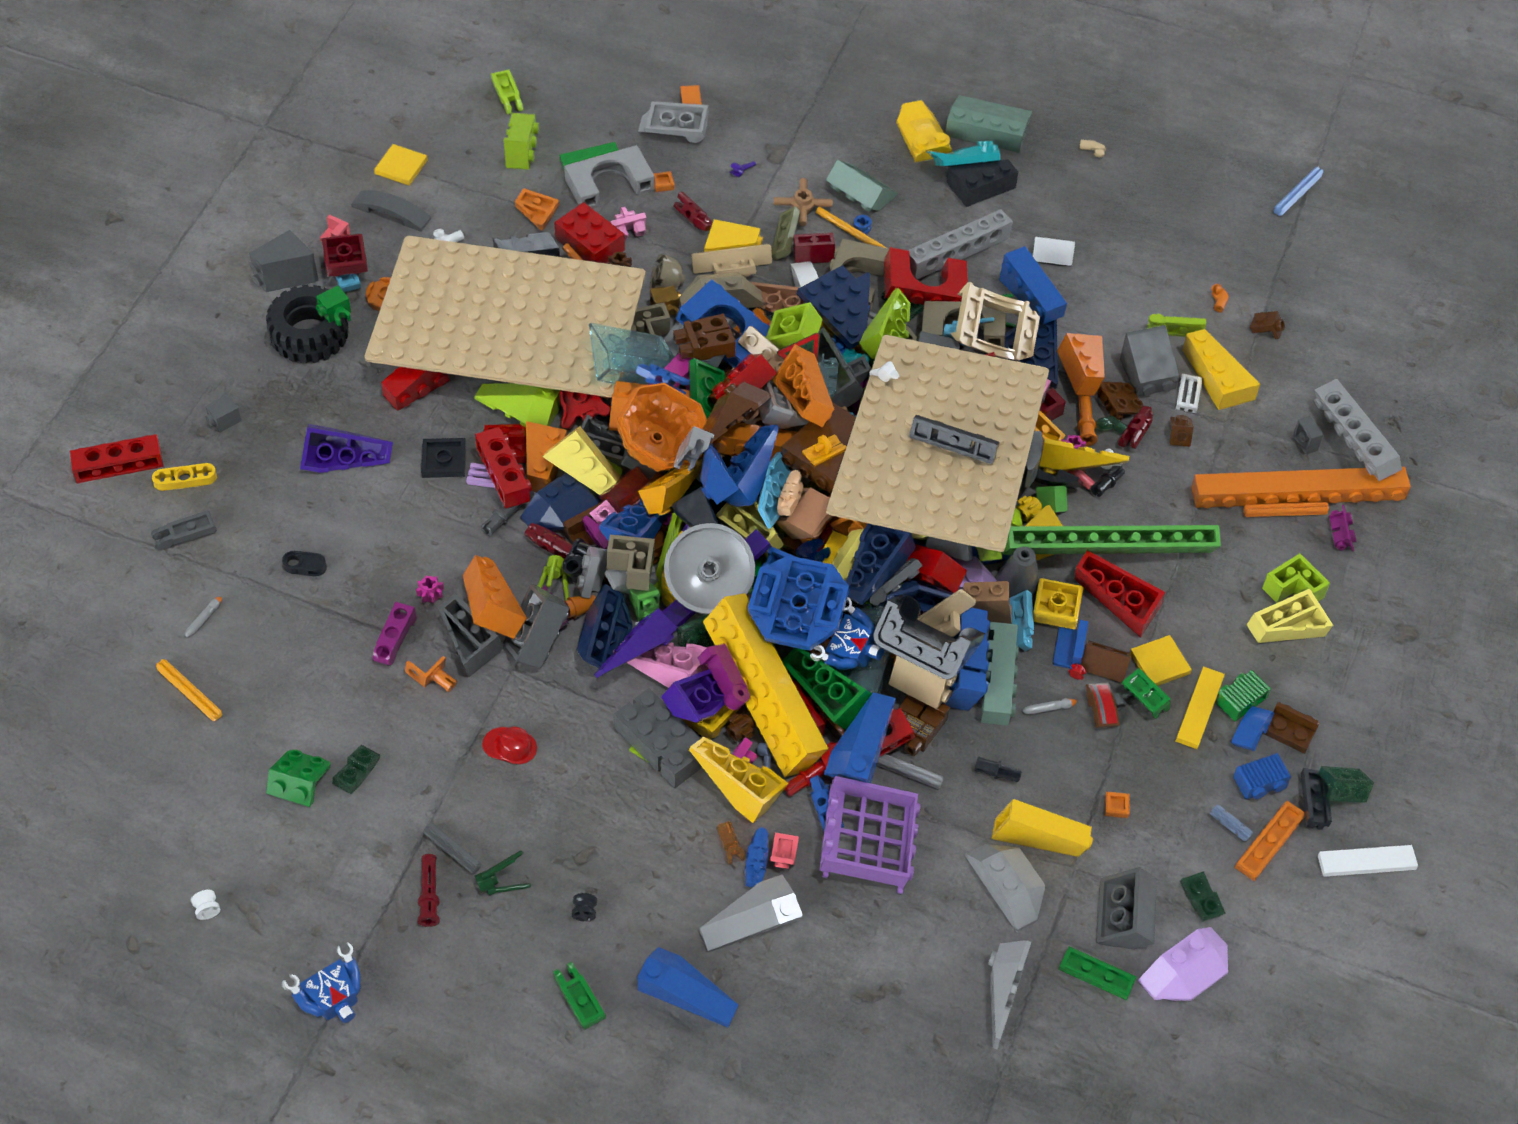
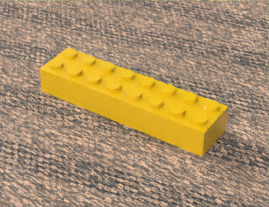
M743 593L726 596L706 617L703 623L715 645L726 644L750 694L746 706L783 776L788 777L799 774V771H805L810 768L829 748L772 642L765 641L749 614L748 605L750 601L747 595Z

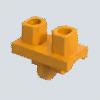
M835 434L828 438L822 435L818 437L817 444L803 450L802 453L814 466H817L844 452L847 446L843 445Z

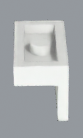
M1035 237L1033 257L1037 262L1071 266L1075 242Z

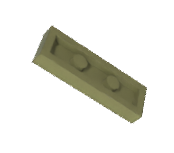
M796 206L780 214L771 250L774 261L787 257L791 252L793 234H795L800 210Z

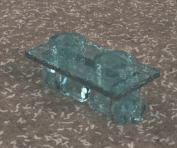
M822 354L821 362H818L829 396L833 398L836 394L837 379H830L829 377L837 378L839 363L836 358L824 360V354Z

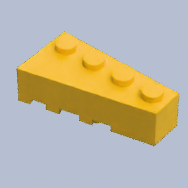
M1206 329L1186 334L1182 350L1198 377L1203 378L1202 384L1218 410L1256 400L1260 383Z

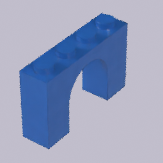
M712 279L680 307L676 320L684 326L683 322L690 321L691 323L694 320L724 314L725 317L737 324L741 336L749 326H753L766 337L770 327ZM740 337L735 341V357L727 358L725 354L723 358L733 368H736L747 355L751 354L738 343Z

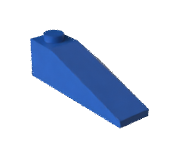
M874 692L871 694L831 751L825 775L831 777L838 776L866 783L872 782L896 698Z
M660 947L647 957L637 977L638 991L728 1028L738 1009V1004L683 957Z

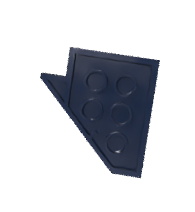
M842 265L798 288L796 293L804 303L811 302L825 325L849 349L859 345L868 324L869 272L855 278Z
M1057 319L1046 324H1042L1039 321L1033 356L1018 361L1048 368L1049 374L1047 379L1051 380L1050 386L1054 389L1058 385ZM1017 326L1006 333L1005 348L1013 349Z

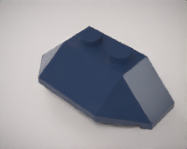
M565 473L536 492L521 515V520L528 527L531 523H534L551 531L563 530L564 521L599 504L600 495Z
M910 580L903 583L897 591L887 594L886 600L875 605V607L884 610L888 600L905 593L919 602L921 607L919 616H921L952 594L937 590L936 587L924 586Z
M606 584L603 585L586 613L577 646V651L582 659L597 668H600L613 654V651L625 640L624 638L633 628L629 610L624 602L626 601L624 594L613 590L612 587Z

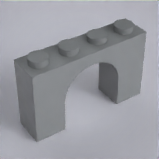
M637 145L564 166L565 181L578 205L585 202L591 208L600 206V192L594 180L604 174L622 175L630 182L636 195L655 190V176Z

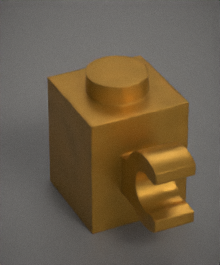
M674 286L650 289V304L665 303L669 316L674 314L677 317L681 294L679 291H676Z

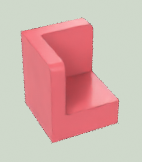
M328 215V229L320 236V241L322 242V238L350 235L349 223Z

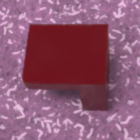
M1052 388L1046 391L1045 401L1041 403L1040 411L1052 421L1063 415L1066 401Z

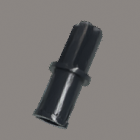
M1114 466L1108 473H1103L1101 478L1091 486V492L1095 496L1097 495V497L1102 496L1107 489L1113 488L1116 485V481L1125 474V469L1122 466Z
M979 756L974 769L976 772L994 776V779L1001 777L1014 782H1019L1022 775L1021 770L1002 765L1001 761H990Z

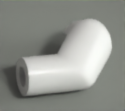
M436 229L433 232L434 239L459 242L464 239L461 230L449 235L444 234L443 229Z

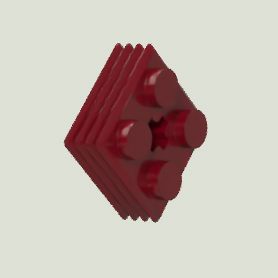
M362 234L322 238L327 276L337 277L368 271Z

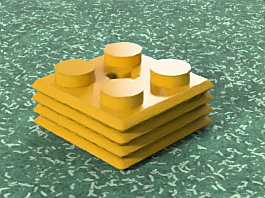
M1040 578L1033 610V621L1076 629L1083 586Z

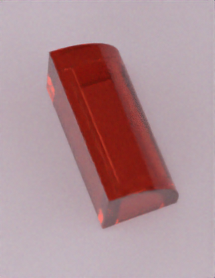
M638 467L629 470L617 483L599 497L603 502L607 500L615 511L620 513L624 510L625 506H632L641 498L638 491L649 480Z

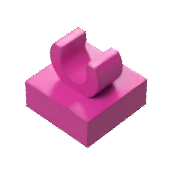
M746 737L732 753L741 759L743 756L749 758V763L751 764L757 758L754 752L748 750L753 742Z

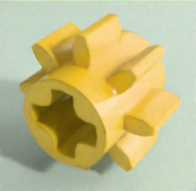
M1023 496L1017 501L1016 509L1020 510L1021 519L1024 522L1031 521L1042 510V504L1036 497Z

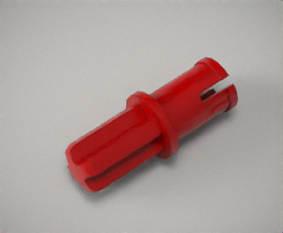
M819 760L807 770L799 771L798 776L787 782L788 785L784 789L786 794L793 796L806 786L811 787V778L817 775L821 777L825 774L826 766L823 762Z

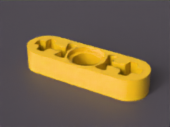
M210 463L159 469L152 475L154 487L160 491L210 485L217 479L216 469ZM182 474L190 475L187 480L179 479Z

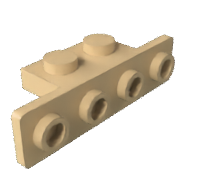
M770 244L692 254L694 274L713 271L714 274L739 273L743 277H748L751 274H756V266L772 263Z
M749 326L738 340V343L751 354H762L776 372L784 362V359L777 355V351L780 349L753 326Z
M960 589L919 616L917 620L953 637L960 632V614L976 604V600Z

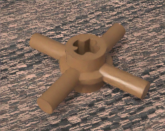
M801 178L799 190L795 192V195L792 198L774 197V205L796 206L800 210L799 225L806 226L807 214L811 212V209L814 206L832 207L833 199L814 198L811 191L807 189V179Z

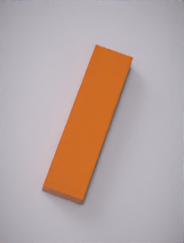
M1286 801L1236 863L1235 869L1255 882L1303 821L1305 812L1289 801Z

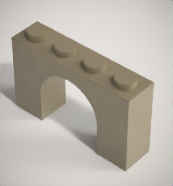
M842 239L840 246H836L835 259L831 260L829 271L843 265L849 272H869L870 274L883 276L884 258L889 249ZM874 288L869 289L870 311L874 304Z
M925 301L922 331L943 336L945 325L952 324L953 320L958 321L961 302ZM982 305L980 318H995L991 322L979 323V327L984 331V341L1005 347L1007 312Z

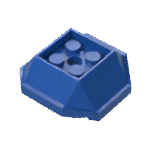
M787 556L770 565L767 564L760 567L748 605V612L765 641L811 651L838 631L850 589L834 565ZM799 602L805 603L802 607L795 606Z

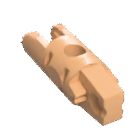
M793 470L788 475L778 498L777 512L780 516H791L803 492V484L800 482L802 476L797 470Z

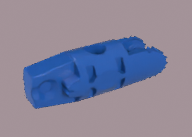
M640 364L636 369V373L645 377L646 382L650 384L666 383L686 395L685 391L675 387L674 384L677 382L682 385H689V379L655 364H650V366Z
M817 775L810 779L813 792L810 794L824 831L830 786L829 784L825 785L823 779ZM843 821L841 822V828H844Z
M760 827L755 831L751 844L748 846L745 864V886L751 888L763 881L767 868L769 833L764 827Z

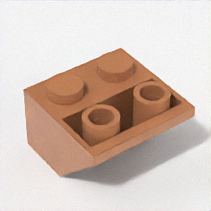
M803 488L798 505L791 516L782 515L776 523L792 539L815 538L823 531L822 527L833 517L826 512L830 498L813 488Z

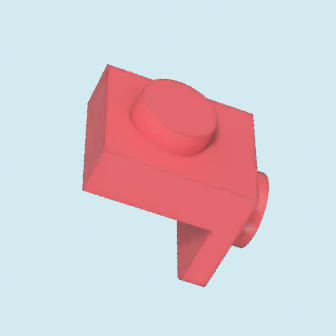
M775 833L772 855L770 857V861L775 862L774 867L789 869V864L795 865L799 836Z

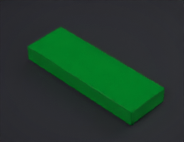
M615 142L560 154L559 156L564 168V166L618 151Z
M1068 946L1058 969L1124 1000L1128 999L1137 976Z

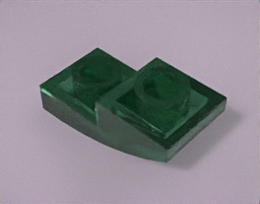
M361 744L347 757V764L333 777L332 784L352 794L371 773L381 755Z
M1204 871L1180 880L1192 907L1202 922L1226 914L1217 892L1212 891Z

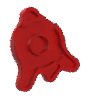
M560 390V403L564 409L561 426L564 429H571L578 417H581L584 421L587 414L593 417V419L597 415L606 417L611 414V407L604 402L602 396Z

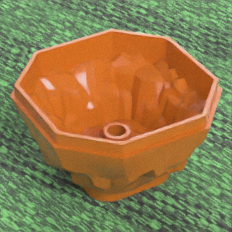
M666 383L639 386L634 389L617 419V430L623 440L624 447L631 457L638 460L641 464L654 469L656 472L675 468L673 466L679 446L693 426L703 429L707 418L700 403ZM683 460L680 468L689 466V461Z

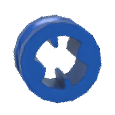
M859 215L854 219L853 227L867 234L871 230L872 221L866 215Z

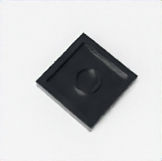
M466 438L423 439L422 478L465 477Z

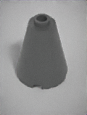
M1019 547L999 569L996 580L1009 582V598L1025 590L1031 592L1032 596L1037 593L1040 576L1035 552L1029 547Z

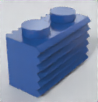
M1276 753L1238 766L1233 778L1236 784H1238L1242 795L1247 800L1252 797L1260 799L1267 792L1273 790L1275 792L1283 791L1287 788L1291 775L1279 754Z

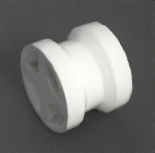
M203 890L191 898L192 905L196 908L195 914L197 919L207 920L220 912L219 904L215 902L216 895L214 891Z

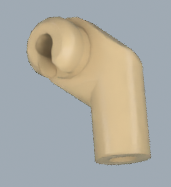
M1080 140L1079 149L1093 150L1096 157H1103L1105 155V145L1092 140Z

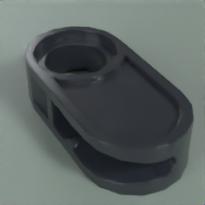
M289 551L282 557L283 567L290 574L315 577L324 574L327 570L326 560L319 553ZM291 559L299 560L297 565L291 566L287 564Z

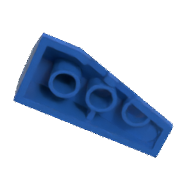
M777 424L760 427L744 444L745 450L737 456L734 455L729 460L732 464L728 467V470L739 490L723 501L735 507L750 506L755 503L758 494L762 490L779 429Z
M712 443L709 444L703 455L700 480L704 487L701 490L708 500L712 498L718 504L739 490L719 452Z
M640 498L639 503L633 506H625L622 512L609 514L599 525V529L608 541L610 535L654 539L668 513L661 516L658 513L649 515Z

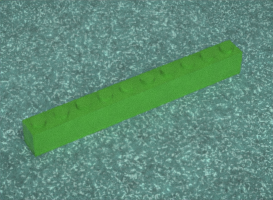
M1219 525L1011 526L1002 555H1011L1017 548L1023 546L1031 548L1035 554H1085L1087 550L1093 554L1212 553L1221 547Z

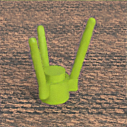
M552 555L547 560V566L543 568V573L537 586L540 588L543 586L547 575L546 586L548 588L551 586L553 579L562 576L566 601L569 597L567 575L562 569L564 559L560 556Z

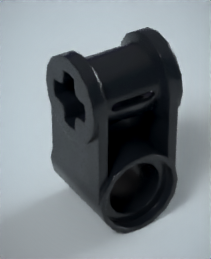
M582 538L575 540L562 564V569L574 583H577L578 576L582 574V559L587 554L588 546L600 548L597 544L591 545L586 543Z

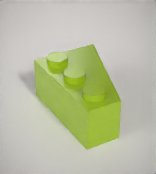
M512 113L509 121L510 129L506 131L508 138L504 137L506 168L529 170L530 162H534L533 148H536L537 145L535 134L539 133V123L536 122L535 114Z

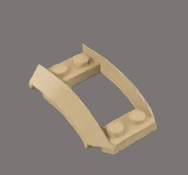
M968 282L958 293V295L962 296L956 332L950 333L954 339L986 354L995 352L997 357L1019 361L1032 357L1040 317L1036 311L1031 310L1029 307L1030 302L1004 297L984 288H978L973 283ZM982 305L1019 315L1013 349L994 345L977 338Z

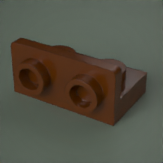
M1277 702L1267 733L1262 734L1305 754L1320 722L1310 715H1305L1293 709L1289 705Z

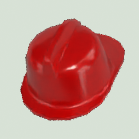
M521 727L494 728L483 738V750L488 756L513 764L528 763L537 752L536 740Z

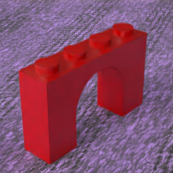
M889 248L884 258L885 298H889L893 291L899 288L908 301L914 304L924 305L925 301H962V296L958 295V293L968 283L967 261L947 258L941 269L942 285L928 286L919 282L911 273L909 250Z

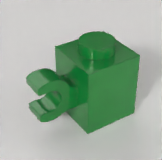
M339 286L316 296L318 302L316 309L321 317L324 316L329 323L335 320V323L341 326L340 318H346L348 321H351L349 298Z

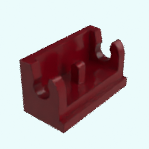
M833 233L793 234L795 263L809 261L811 263H827L835 259Z

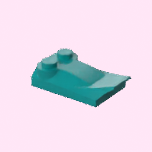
M988 140L977 141L975 146L964 147L948 154L926 151L927 154L933 157L935 165L938 166L1000 160V151L997 144H993V141Z

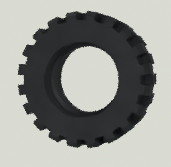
M302 285L299 288L295 286L288 292L285 290L280 294V297H276L267 310L266 322L273 348L284 358L288 357L293 362L298 360L301 363H308V361L316 363L320 359L324 358L326 360L330 358L331 354L335 355L340 350L339 347L342 348L349 334L347 319L340 318L342 325L338 326L335 320L329 323L324 316L321 317L316 309L318 305L316 296L329 289L325 287L321 289L317 285L313 287ZM307 319L323 321L309 329L293 327L298 322Z

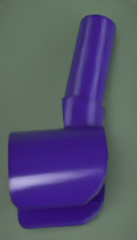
M752 161L745 165H739L734 162L731 164L733 170L730 173L741 177L744 170L755 166L756 163Z

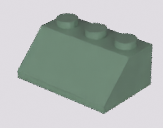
M841 160L836 161L826 181L832 184L831 188L838 192L844 191L847 193L845 197L854 202L858 200L862 203L861 207L870 212L872 209L880 211L898 194V192L855 165Z

